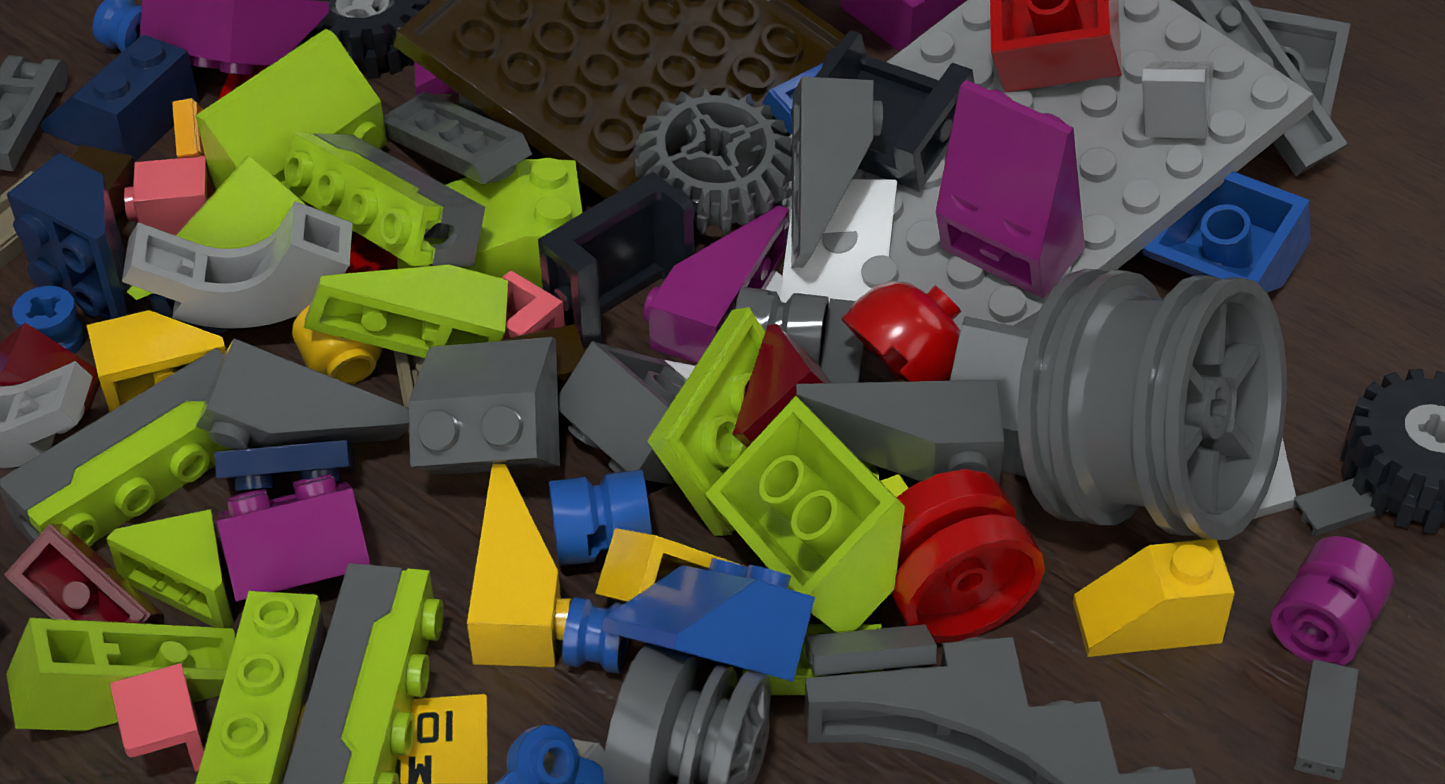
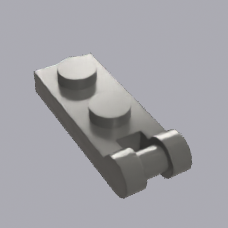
M8 55L0 67V170L14 171L56 92L61 93L65 90L68 82V67L64 60L47 58L42 63H32L27 56Z

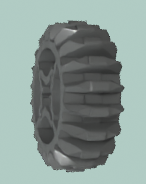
M704 86L697 98H691L681 91L676 99V105L661 101L660 107L657 110V116H647L646 122L643 125V133L639 134V139L636 141L635 156L637 159H635V175L640 180L646 175L655 172L674 188L683 190L693 203L695 209L694 223H696L700 235L704 233L708 225L719 226L726 236L731 229L732 223L744 226L753 221L754 216L759 217L772 210L774 205H782V201L787 195L789 182L792 181V138L786 137L787 130L784 120H773L770 105L754 108L751 93L738 100L732 98L728 86L721 96L710 95ZM681 148L680 153L672 156L675 151ZM759 164L754 171L741 178V175L747 173L748 167Z

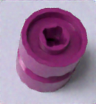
M1340 536L1322 538L1313 545L1299 567L1295 580L1287 586L1274 607L1270 619L1274 634L1285 648L1295 656L1311 664L1313 659L1337 665H1346L1355 657L1369 633L1371 623L1378 618L1392 594L1395 581L1391 568L1381 555L1368 545L1355 539Z

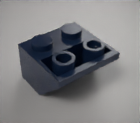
M58 153L7 193L15 219L13 227L22 241L28 259V274L38 287L57 286L69 291L75 303L91 316L99 315L110 320L130 315L129 293L127 292L129 287L127 283L122 282L126 255L104 176Z

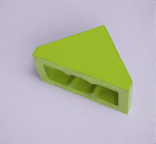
M211 509L117 528L106 538L117 572L136 589L213 627L230 628L234 624L223 552Z

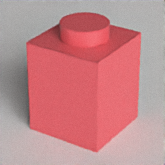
M205 156L135 162L134 186L125 187L124 189L128 221H138L176 236L214 194Z

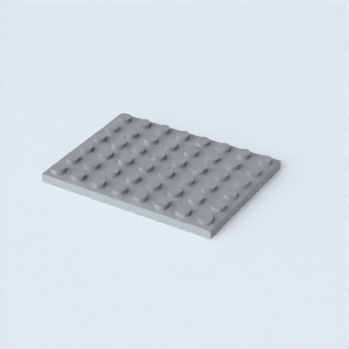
M967 0L887 61L888 63L940 80L951 63L973 69L975 84L988 90H999L1017 103L1042 114H1053L1067 125L1074 127L1085 249L1055 286L1068 274L1082 269H1098L1107 272L1120 268L1165 229L1174 224L1223 184L1224 178L1231 172L1240 170L1313 110V94L1172 0H1118L1122 76L1005 93L991 54L990 0ZM1153 61L1214 62L1207 139L1145 137L1142 68ZM945 155L920 192L897 184L889 257L879 255L868 259L861 269L862 279L870 288L891 281L909 282L925 293L936 285L962 311L954 319L960 330L964 316L1013 326L1039 311L1051 291L1042 299L942 250L935 211L946 160ZM759 164L748 167L747 173L741 175V178L754 171ZM857 169L852 178L886 180L860 169ZM792 181L789 182L787 195L783 199L782 205L773 206V208L781 206L789 209V223L792 209ZM857 231L824 233L822 236L824 247L836 254L851 250L858 239Z

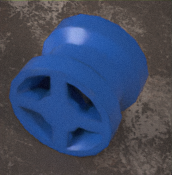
M104 0L98 7L93 20V35L97 42L111 49L119 48L121 52L140 37L142 5L136 6L133 0Z
M57 286L36 287L25 292L16 300L12 308V316L17 328L26 322L74 354L81 349L84 343V331L82 324L76 317V304L69 291Z
M573 598L564 629L563 663L565 666L579 668L586 662L601 664L606 672L619 674L622 672L628 654L630 639L601 630L605 617L621 607L623 603H615L610 608L595 607L590 599Z

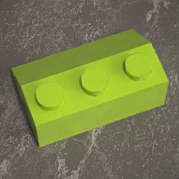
M328 29L323 30L196 115L213 193L249 155L285 185L284 165L291 151L293 133L354 135L378 149L387 145L381 100L336 35Z
M795 396L705 495L770 570L791 576L788 589L815 597L811 611L814 616L837 633L856 631L895 589L905 506L806 404Z

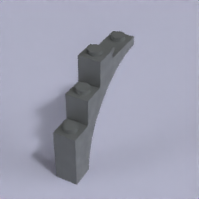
M973 637L961 642L943 643L941 667L922 668L909 666L901 667L895 671L860 674L837 673L828 674L824 677L805 678L804 722L807 743H869L918 751L972 769L998 784H1196L1192 768L1165 770L1161 767H1146L1133 773L1119 774L1101 701L1074 703L1061 700L1051 702L1045 706L1029 707L1013 637L997 639Z

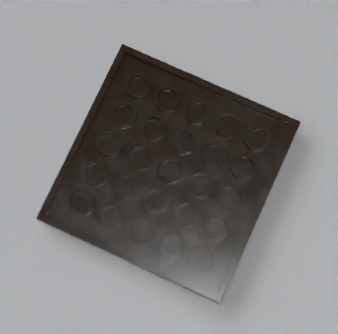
M432 0L397 31L394 47L499 123L522 133L526 142L546 157L557 160H575L578 180L607 199L638 181V177L635 175V159H637L635 156L636 141L639 139V134L643 133V125L646 122L647 116H657V110L660 107L661 101L676 105V99L681 91L691 98H697L703 86L710 95L721 96L728 86L732 98L740 100L751 93L754 108L764 106L762 102L769 90L822 64L827 53L832 48H837L846 35L796 0ZM681 148L675 151L672 156L680 153Z

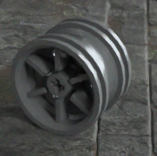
M1082 269L1068 274L1052 289L1040 308L1030 333L1021 368L1018 395V438L1023 468L1032 493L1042 508L1058 520L1082 521L1097 525H1117L1131 518L1140 506H1144L1156 525L1169 534L1198 535L1206 539L1229 540L1243 532L1256 516L1268 492L1278 461L1286 413L1287 365L1284 339L1277 312L1267 292L1256 281L1240 277L1220 279L1212 276L1195 275L1181 280L1167 294L1165 299H1161L1155 286L1142 274L1129 271L1114 270L1106 272L1098 269Z

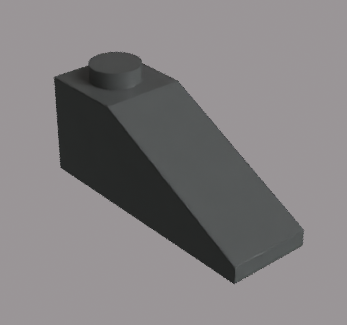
M801 77L793 93L791 268H804L813 255L866 154L873 136L879 137L881 134L883 105L882 101L873 100V80Z
M233 339L222 357L195 427L210 432L209 438L212 441L233 450H242L247 447L253 449L348 440L352 443L398 440L409 428V408Z
M997 380L796 384V396L806 404L859 460L918 481H924L940 473L967 469L986 472L1000 484L1004 434Z

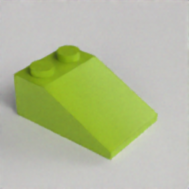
M553 158L524 159L516 164V169L510 176L498 182L485 183L483 185L466 177L446 184L449 188L485 207L474 266L457 267L499 278L509 271H513L542 288L538 239L582 213L575 160H557ZM397 257V269L425 267L412 266Z

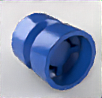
M642 470L605 474L600 485H592L585 476L549 481L559 567L596 562L601 551H608L615 528L652 535L647 491Z

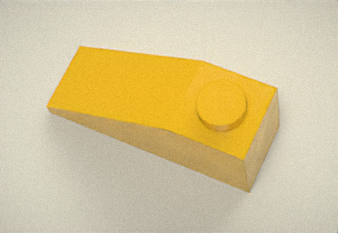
M492 464L467 619L473 664L555 667L558 642L564 638L567 614L572 599L561 598L558 569L506 464Z

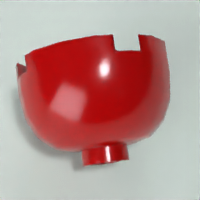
M891 281L873 287L861 296L841 318L842 322L871 353L874 352L888 366L887 369L897 379L903 378L905 382L950 381L960 335V328L954 319L962 311L936 285L927 293L909 282Z

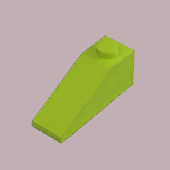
M249 155L176 236L203 246L219 249H236L251 246L265 240L277 230L295 201L304 205L305 203ZM133 285L127 290L136 300L153 294Z
M449 264L324 275L319 279L305 318L304 328L426 358L429 347L501 341L505 334L508 280Z
M30 618L6 673L16 729L87 731L117 723L118 718L110 683L179 663L182 664L193 703L220 696L236 639L234 629Z

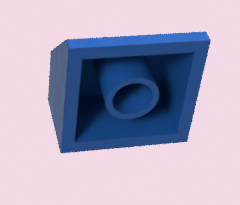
M1231 172L1224 178L1223 184L1142 249V254L1194 276L1205 275L1220 279L1240 277L1253 280L1268 293L1283 287L1310 243V200L1236 172Z
M712 558L709 570L681 565L607 615L601 631L793 682L815 597L788 589L790 575L754 565L746 567Z

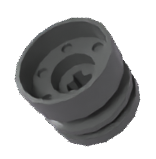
M652 644L641 648L628 670L612 715L605 747L604 784H672L676 777H678L677 784H754L761 768L769 734L768 715L771 701V681L768 675L748 671L742 676L737 685L736 671L733 666L721 663L714 668L700 692L699 662L694 655Z

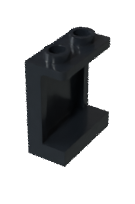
M851 30L837 48H832L827 53L822 68L815 76L819 78L873 80V100H880L883 105L882 130L879 137L873 136V140L858 169L886 180H896L897 184L919 192L947 154L960 85L965 80L974 83L973 69L951 63L940 80L870 57L865 52L862 34Z
M655 172L646 175L538 239L542 288L563 301L565 326L576 325L583 348L589 347L592 341L603 344L601 315L656 281L666 279L676 264L695 254V209L693 203L683 190L674 188Z

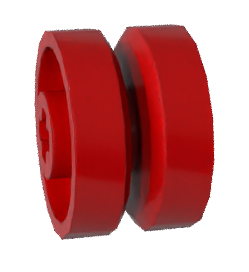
M962 469L940 473L909 487L897 497L905 506L895 589L892 591V595L906 626L926 624L935 643L943 644L963 641L968 638L977 637L1000 626L1020 611L1038 590L1045 572L1043 554L1028 529L1017 520L1015 508L1001 485L986 472Z

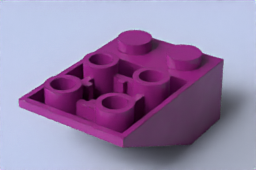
M965 80L959 89L935 211L942 250L1044 299L1085 249L1074 127L1067 125L1053 114H1042L1017 103L999 90H988Z

